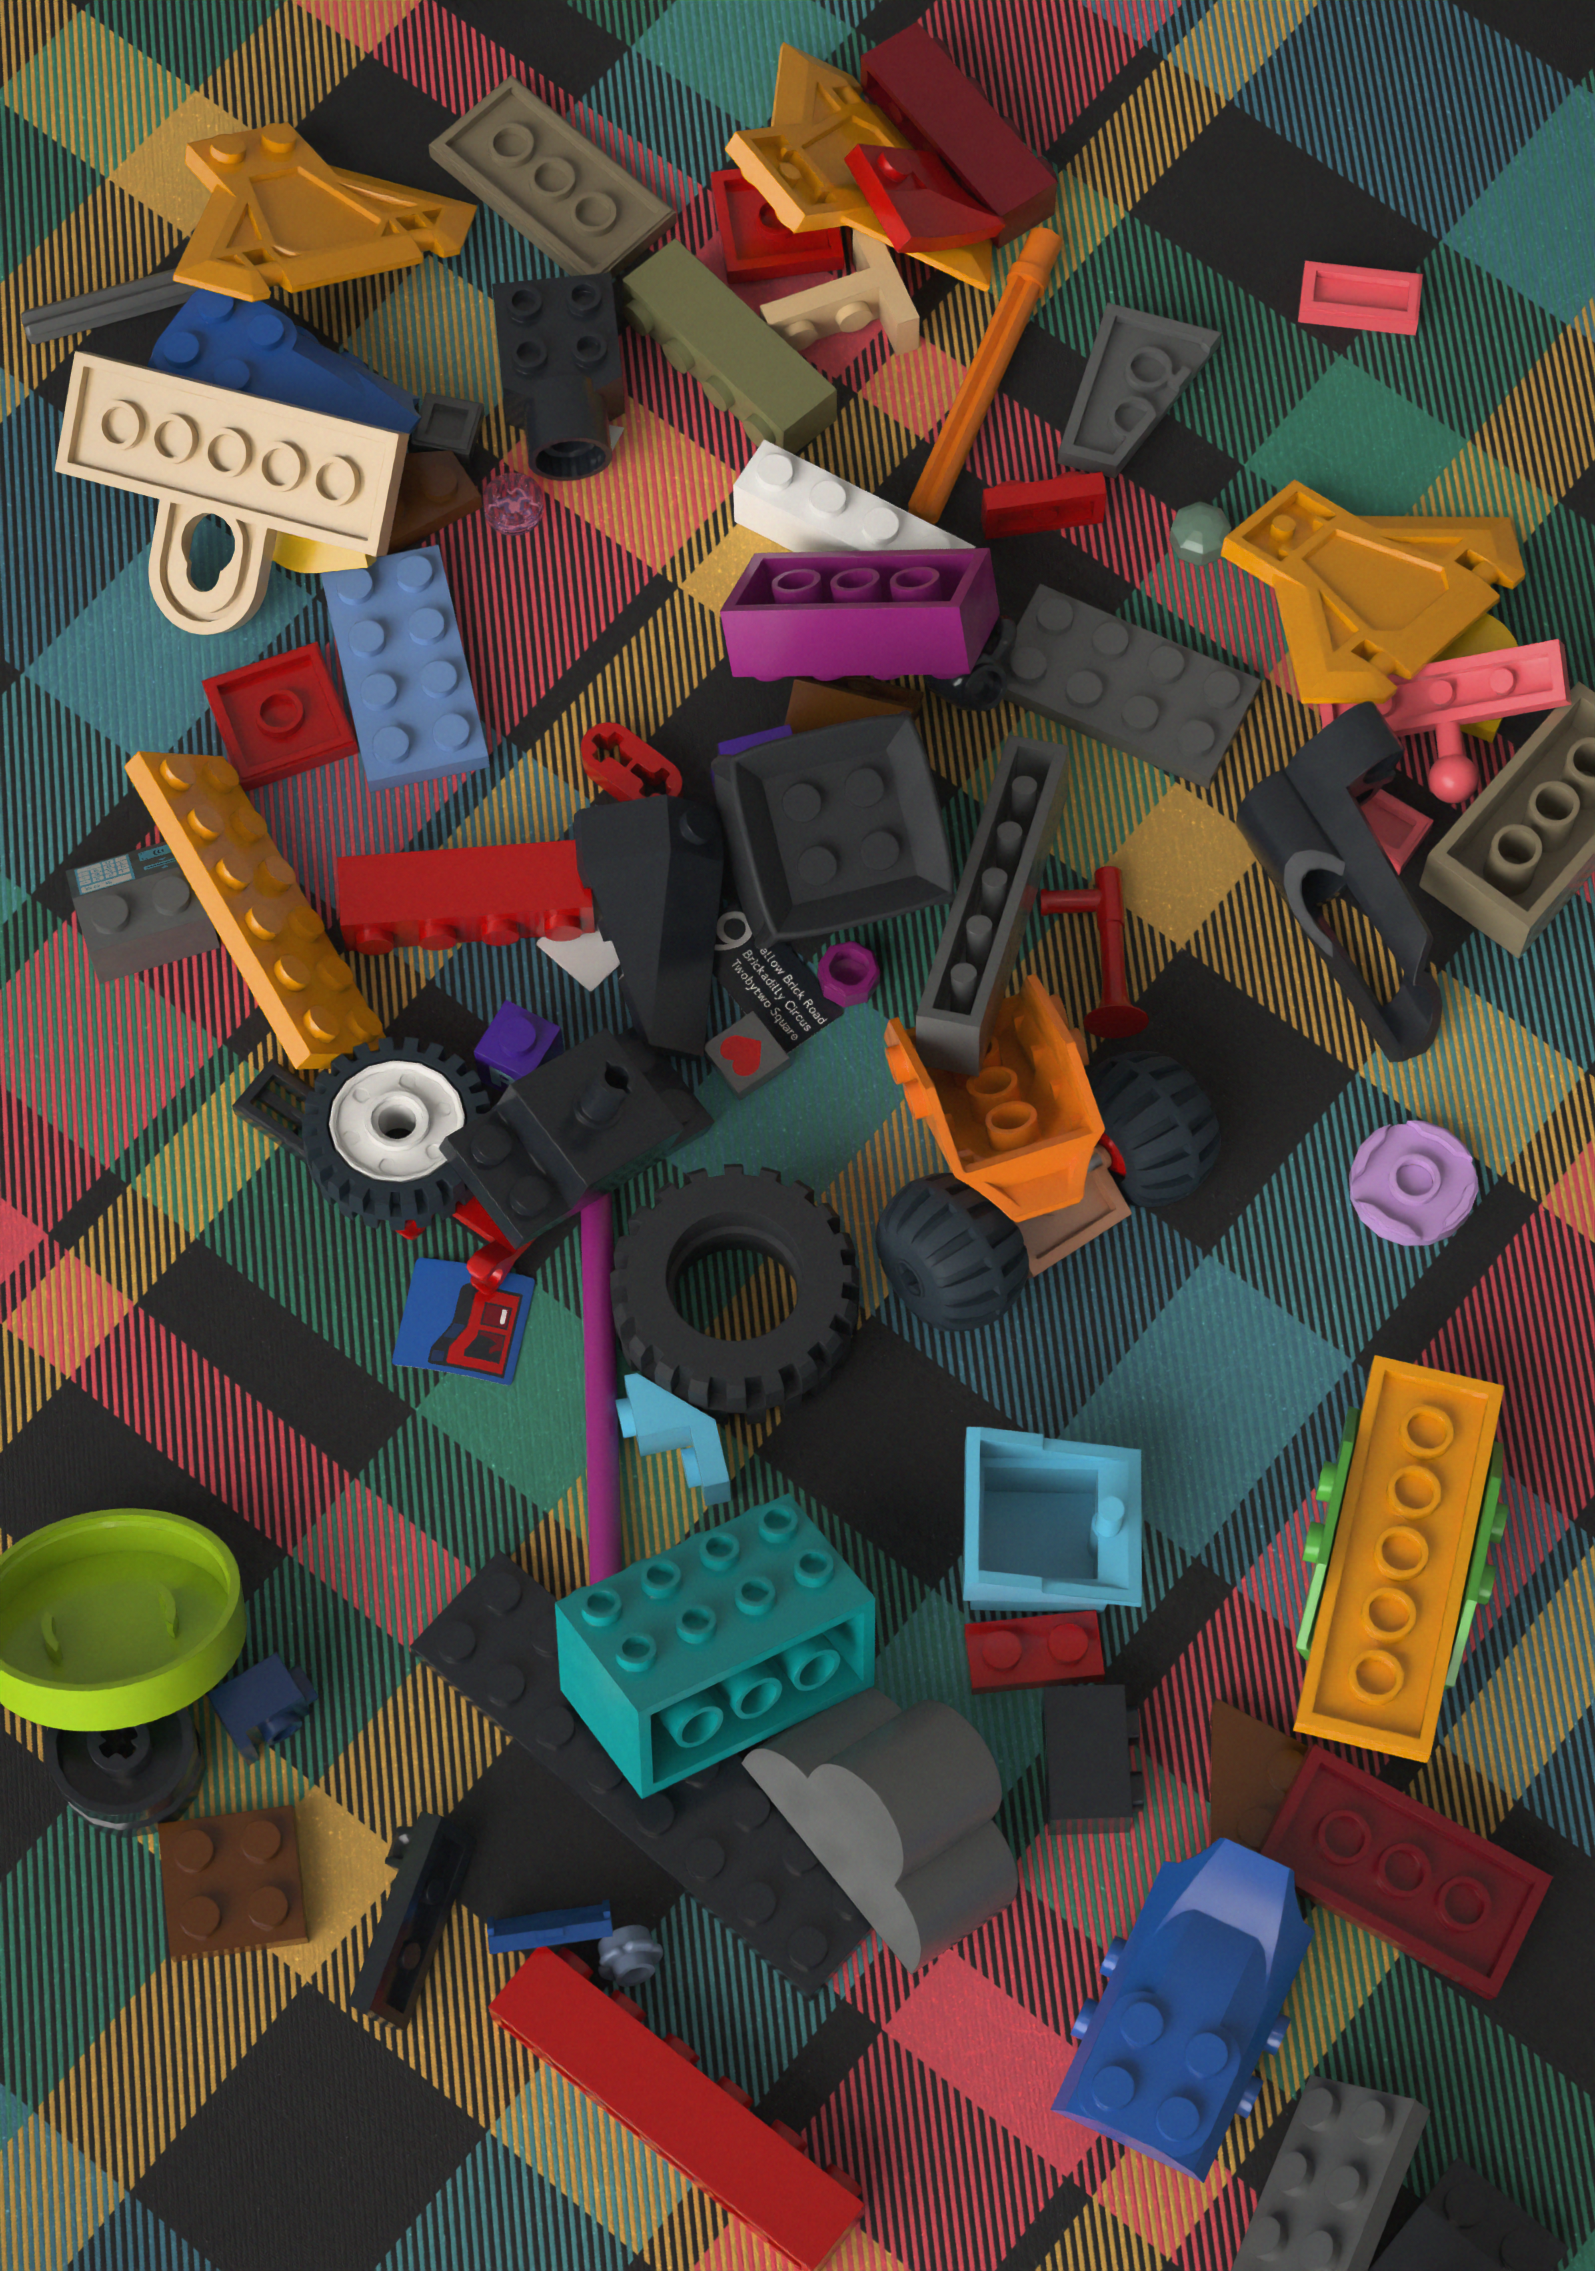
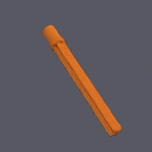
M1043 227L1031 229L1018 260L1012 264L1006 277L1007 286L909 500L908 513L932 525L938 522L1033 308L1038 298L1044 295L1050 282V272L1063 246L1061 237L1054 231Z

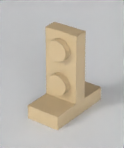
M853 229L852 262L857 271L856 273L760 306V318L796 351L807 348L815 340L841 331L850 333L860 330L870 321L878 318L896 356L919 348L920 317L885 243L856 229Z

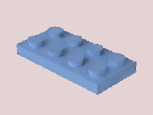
M439 545L377 557V561L368 568L322 572V583L369 793L490 767Z

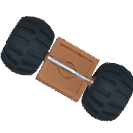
M1152 1051L1125 1052L1110 1057L1093 1068L1087 1075L1105 1130L1092 1153L1085 1181L1084 1196L1080 1203L1017 1223L1011 1220L1000 1208L977 1190L955 1178L953 1173H933L915 1179L903 1186L886 1205L878 1220L875 1233V1243L878 1257L881 1260V1266L898 1297L902 1298L905 1306L915 1316H918L921 1321L937 1330L957 1332L971 1331L995 1322L1007 1312L1019 1298L1027 1278L1035 1277L1131 1215L1132 1212L1127 1204L1136 1207L1165 1206L1192 1194L1212 1171L1221 1146V1134L1216 1114L1210 1107L1211 1103L1204 1091H1201L1194 1077L1188 1071H1184L1183 1066L1171 1057Z

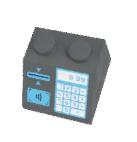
M166 841L66 870L72 900L88 953L100 984L220 948L212 921Z

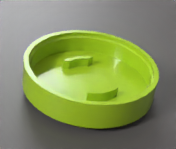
M137 1508L109 1509L84 1513L49 1524L19 1540L0 1555V1703L8 1710L31 1722L63 1730L106 1731L137 1726L157 1720L186 1707L211 1690L234 1665L245 1642L247 1615L236 1560L228 1546L216 1534L201 1524L183 1516Z

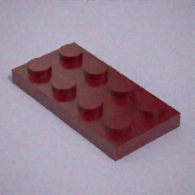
M1316 1744L1307 1749L1256 1852L1289 1867L1295 1872V1891L1297 1894L1487 2000L1497 1997L1553 1876Z

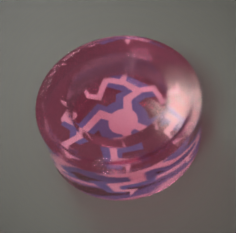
M505 473L494 478L485 488L483 494L485 518L488 524L497 532L510 536L522 535L530 532L540 523L544 514L543 494L538 483L531 477L522 473Z

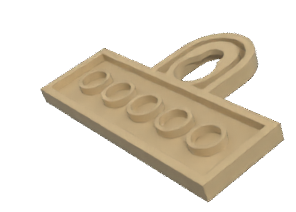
M75 351L55 471L160 499L149 559V583L153 597L162 613L179 628L200 635L219 634L240 628L259 610L268 587L278 531L375 557L387 556L410 434L87 351ZM213 513L223 518L231 527L235 538V551L231 562L220 571L219 579L214 588L209 591H202L192 581V562L189 559L197 524L204 516Z

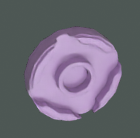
M1407 1121L1406 1124H1397L1392 1127L1389 1124L1377 1129L1360 1145L1349 1174L1350 1200L1360 1220L1379 1237L1403 1246L1430 1245L1450 1237L1468 1219L1478 1192V1177H1476V1170L1472 1164L1473 1158L1466 1145L1448 1129L1426 1121Z

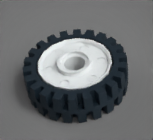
M392 1037L378 1039L379 1049L375 1051H370L366 1042L353 1047L352 1060H348L342 1053L331 1061V1073L329 1074L322 1070L315 1080V1092L309 1091L307 1095L305 1114L302 1117V1138L310 1175L315 1186H320L322 1196L331 1206L338 1202L341 1214L351 1220H354L357 1214L362 1215L365 1226L378 1229L381 1220H388L391 1230H405V1220L415 1219L417 1228L430 1226L431 1215L438 1212L442 1220L455 1214V1204L457 1201L465 1206L474 1197L473 1193L438 1148L446 1136L491 1110L486 1090L483 1091L481 1080L474 1070L467 1073L466 1063L462 1058L454 1053L447 1059L444 1047L433 1042L430 1043L427 1051L421 1049L418 1038L405 1037L403 1047H394ZM396 1128H404L412 1132L400 1139L390 1138L385 1135L388 1131Z

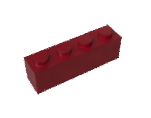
M915 22L861 55L860 86L870 102L881 109L915 150L935 152L954 180L974 200L996 215L1003 217L1007 225L996 237L990 238L998 250L1054 215L1058 179L1054 169L1045 158L1041 156L1036 158L1023 143L1020 131L1010 118L1006 116L1001 118L988 103L987 96L980 83L971 76L966 78L953 63L949 49L940 38H931L918 22Z

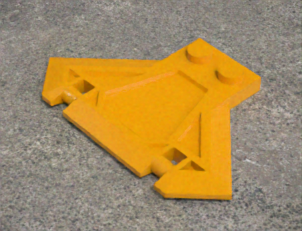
M783 42L779 53L771 127L735 131L725 151L740 167L743 177L750 184L754 185L773 207L780 222L790 228L793 233L848 225L894 248L846 165L844 158L858 143L915 149L877 105L866 103L860 97L863 88L852 75ZM991 239L942 251L906 253L984 292H987L990 288L993 244Z
M288 122L281 124L272 123L261 128L233 134H219L213 138L187 143L185 164L210 190L212 195L174 272L173 281L245 301L256 302L269 299L271 291L268 287L278 285L290 293H295L423 263L421 252L431 251L442 258L451 257L461 253L478 206L328 165Z
M1295 479L1224 538L1221 556L1275 589L1301 703L1360 704L1372 701L1375 704H1384L1396 694L1398 688L1387 678L1390 674L1408 680L1414 678L1427 664L1432 662L1499 602L1500 595L1490 587L1493 583L1514 589L1524 580L1526 574L1510 517L1355 516Z

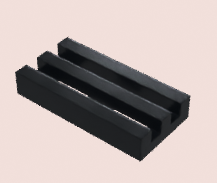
M271 1059L232 1105L234 1114L307 1165L303 1139L253 1104L258 1100L302 1131V1117L304 1113L270 1091L267 1087L274 1081L304 1103L309 1091L315 1092V1088Z

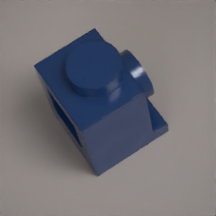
M277 1652L207 1694L216 1715L247 1766L260 1760L254 1747L264 1741L268 1745L277 1744L297 1732L302 1726L300 1719L310 1714L307 1705L319 1699L300 1665L297 1664L287 1670Z

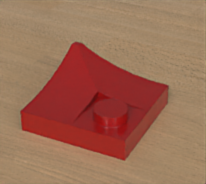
M858 143L844 158L846 165L898 253L934 252L974 244L996 237L1007 225L1003 217L996 215L979 204L954 180L935 152Z

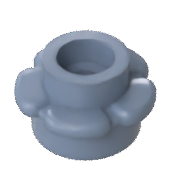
M629 1925L613 1931L612 1937L602 1938L598 1943L597 1950L600 1955L599 1963L601 1965L598 1968V1972L603 1979L615 1980L620 1986L638 1985L648 1980L654 1974V1965L663 1956L662 1946L654 1944L649 1930L644 1926Z

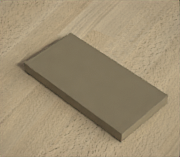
M512 75L428 145L430 157L570 276L611 272L613 279L677 223L675 210Z

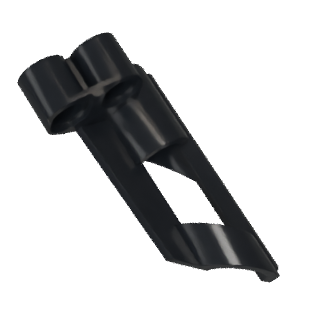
M1367 701L1348 709L1316 734L1296 752L1285 770L1277 771L1267 776L1254 786L1243 799L1237 811L1236 825L1247 841L1249 848L1388 1061L1403 1062L1427 1052L1433 1044L1440 1027L1443 1005L1440 988L1426 967L1433 936L1361 809V806L1378 793L1383 784L1393 781L1397 775L1393 769L1405 751L1404 746L1375 703ZM1348 887L1404 970L1403 981L1398 993L1391 1002L1383 1007L1318 909V907L1339 896Z

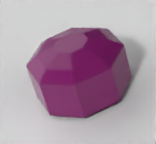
M855 941L830 946L818 964L817 976L823 996L843 1007L868 1002L880 983V969L874 951Z

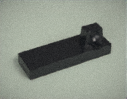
M420 1812L415 1826L397 1827L388 1856L385 1858V1864L398 1873L348 2005L384 2027L405 2032L477 1839L443 1816Z

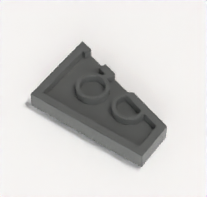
M1107 303L1058 451L1057 463L1092 473L1103 472V476L1115 479L1221 344L1222 332Z

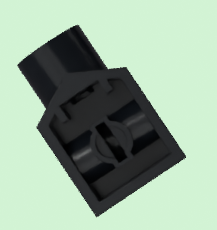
M611 272L492 284L506 422L508 425L525 430L530 469L538 476L556 481L580 480L600 473L608 467L612 460L609 422L625 413L623 377Z

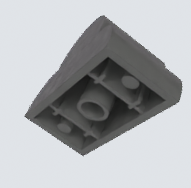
M868 1688L785 1729L748 1753L742 1762V1765L911 1975L1007 1909L1016 1896L1018 1877L1014 1858L1004 1836L992 1820L999 1809L1002 1797L1001 1781L997 1766L991 1752L976 1729L960 1713L944 1703L935 1700H921L902 1711L886 1695L873 1688Z

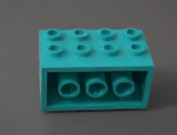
M789 1493L764 1505L754 1506L743 1515L709 1531L696 1533L685 1542L649 1559L638 1560L627 1569L591 1586L580 1587L567 1597L555 1602L560 1690L642 1799L874 1686L875 1597Z

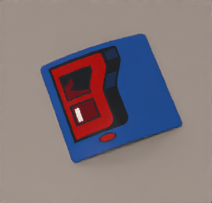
M418 1258L411 1279L392 1363L398 1366L429 1369L473 1377L505 1386L511 1385L535 1280L509 1272L499 1288L494 1293L486 1295L472 1286L470 1282L472 1275L468 1272L466 1263Z

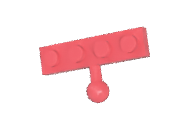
M1559 639L1430 663L1411 680L1390 674L1387 678L1398 687L1396 694L1384 704H1375L1397 737L1435 730L1438 760L1432 765L1429 772L1430 789L1443 802L1461 803L1474 794L1478 786L1479 776L1474 763L1469 758L1463 756L1460 725L1572 705L1565 646ZM1320 704L1322 729L1342 713L1358 704Z

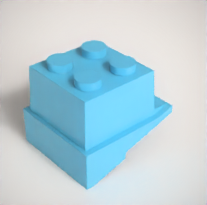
M967 1427L964 1467L963 1601H970L971 1610L1041 1612L1096 1610V1613H1103L1107 1604L1141 1607V1449L1043 1438V1434L985 1427Z

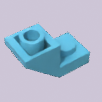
M638 1373L625 1375L627 1398L615 1400L623 1438L636 1436L640 1457L691 1446L690 1448L680 1450L688 1488L701 1486L705 1506L731 1501L730 1480L716 1420Z

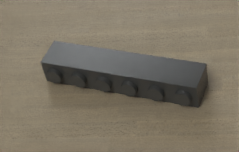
M1008 735L916 1014V1052L926 1067L979 1077L1067 799L1069 746Z

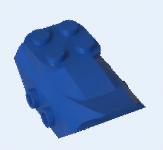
M199 288L191 295L158 338L147 365L150 368L408 434L412 433L422 419L414 408L420 400L418 396L371 372L356 356L348 352L338 354L323 346L309 331L294 325L293 321L284 313L261 301L249 302Z
M1219 1838L1207 1849L1179 1863L1164 1861L1128 1941L1115 1935L1099 1970L1100 1974L1110 1978L1100 2002L1087 1997L1070 2034L1082 2041L1050 2110L1204 2183L1234 2114L1236 2113L1247 2119L1257 2099L1264 2080L1253 2076L1252 2073L1262 2050L1273 2056L1276 2055L1292 2019L1280 2013V2010L1315 1933L1303 1921L1295 1891V1872L1289 1867L1226 1838Z

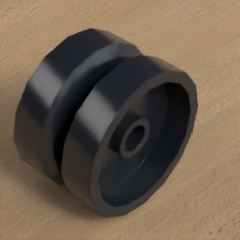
M185 1707L157 1720L116 1730L72 1731L48 1727L45 1737L47 1768L75 1815L98 1832L123 1838L154 1834L158 1832V1824L179 1820L197 1798L206 1770L203 1740ZM126 1750H136L132 1754V1756L128 1757L127 1759H125L121 1755V1753H123Z

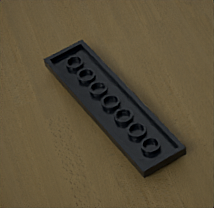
M499 1550L410 1645L411 1653L811 2002L874 1930L872 1925L742 1765L743 1759L736 1753L642 1799L560 1690L555 1602L559 1600Z

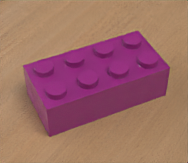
M990 548L754 553L721 608L720 615L732 676L755 677L757 680L768 682L776 681L786 676H813L817 680L830 681L843 676L872 675L879 680H891L903 675H932L938 679H952L963 674H970L1000 615Z

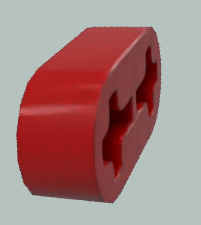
M605 722L593 726L582 738L581 759L585 773L592 781L618 801L624 802L646 798L644 783L638 776L652 786H657L664 781L666 782L667 795L683 798V781L680 771L676 766L626 727L618 723ZM616 745L619 746L620 760L626 767L611 757H607L600 762L597 749L601 746L609 751ZM654 793L650 797L659 796L660 794Z

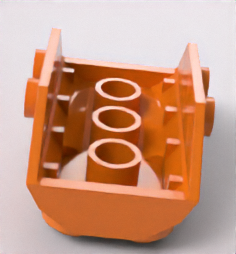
M1036 973L1026 976L1018 994L1003 999L979 1077L924 1066L916 1052V1027L905 1030L899 1017L888 1021L883 1038L888 1046L885 1048V1054L892 1077L896 1085L903 1083L905 1098L913 1119L925 1118L955 1178L977 1190L1000 1208L1011 1220L1017 1223L1080 1203L1084 1196L1085 1181L1092 1153L1105 1127L1084 1066L1089 1065V1058L1083 1037L1078 1028L1069 1030L1067 1014L1058 994L1048 996Z

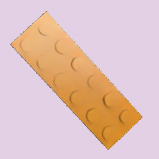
M138 751L124 768L295 1069H331V1061L342 1053L348 1060H352L353 1047L365 1042L370 1051L378 1050V1039L386 1038L380 1019L368 1007L353 981V973L350 967L338 955L324 931L325 927L321 917L309 905L296 882V875L292 867L282 858L267 832L265 820L254 810L239 784V776L236 770L226 761L224 756Z
M1377 1355L1374 1356L1293 1731L1415 1761L1428 1762L1432 1751L1504 1385Z

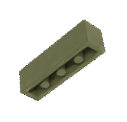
M676 238L622 279L624 295L623 314L630 326L642 336L649 334L660 344L667 360L677 371L683 374L688 371L702 384L707 398L717 409L723 412L729 410L743 423L746 434L757 447L761 445L763 440H766L795 454L837 420V389Z

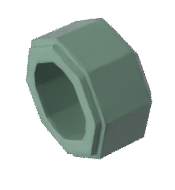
M1199 501L1178 510L1171 527L1169 541L1179 559L1203 566L1222 558L1221 551L1224 538L1231 532V526L1221 508Z

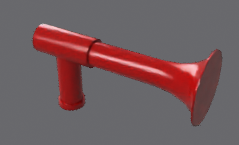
M1104 866L1098 868L1094 873L1095 889L1047 891V888L1040 889L1041 916L1096 912L1097 929L1100 934L1102 993L1099 1007L1085 1016L1083 1025L1085 1030L1092 1035L1103 1038H1122L1140 1033L1147 1027L1149 1018L1146 1012L1132 1006L1127 992L1123 937L1125 914L1122 871L1118 867Z

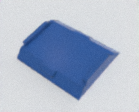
M609 1899L602 1900L601 1905L574 1909H561L495 1920L494 1916L487 1917L489 1953L496 1954L612 1937L613 1928Z

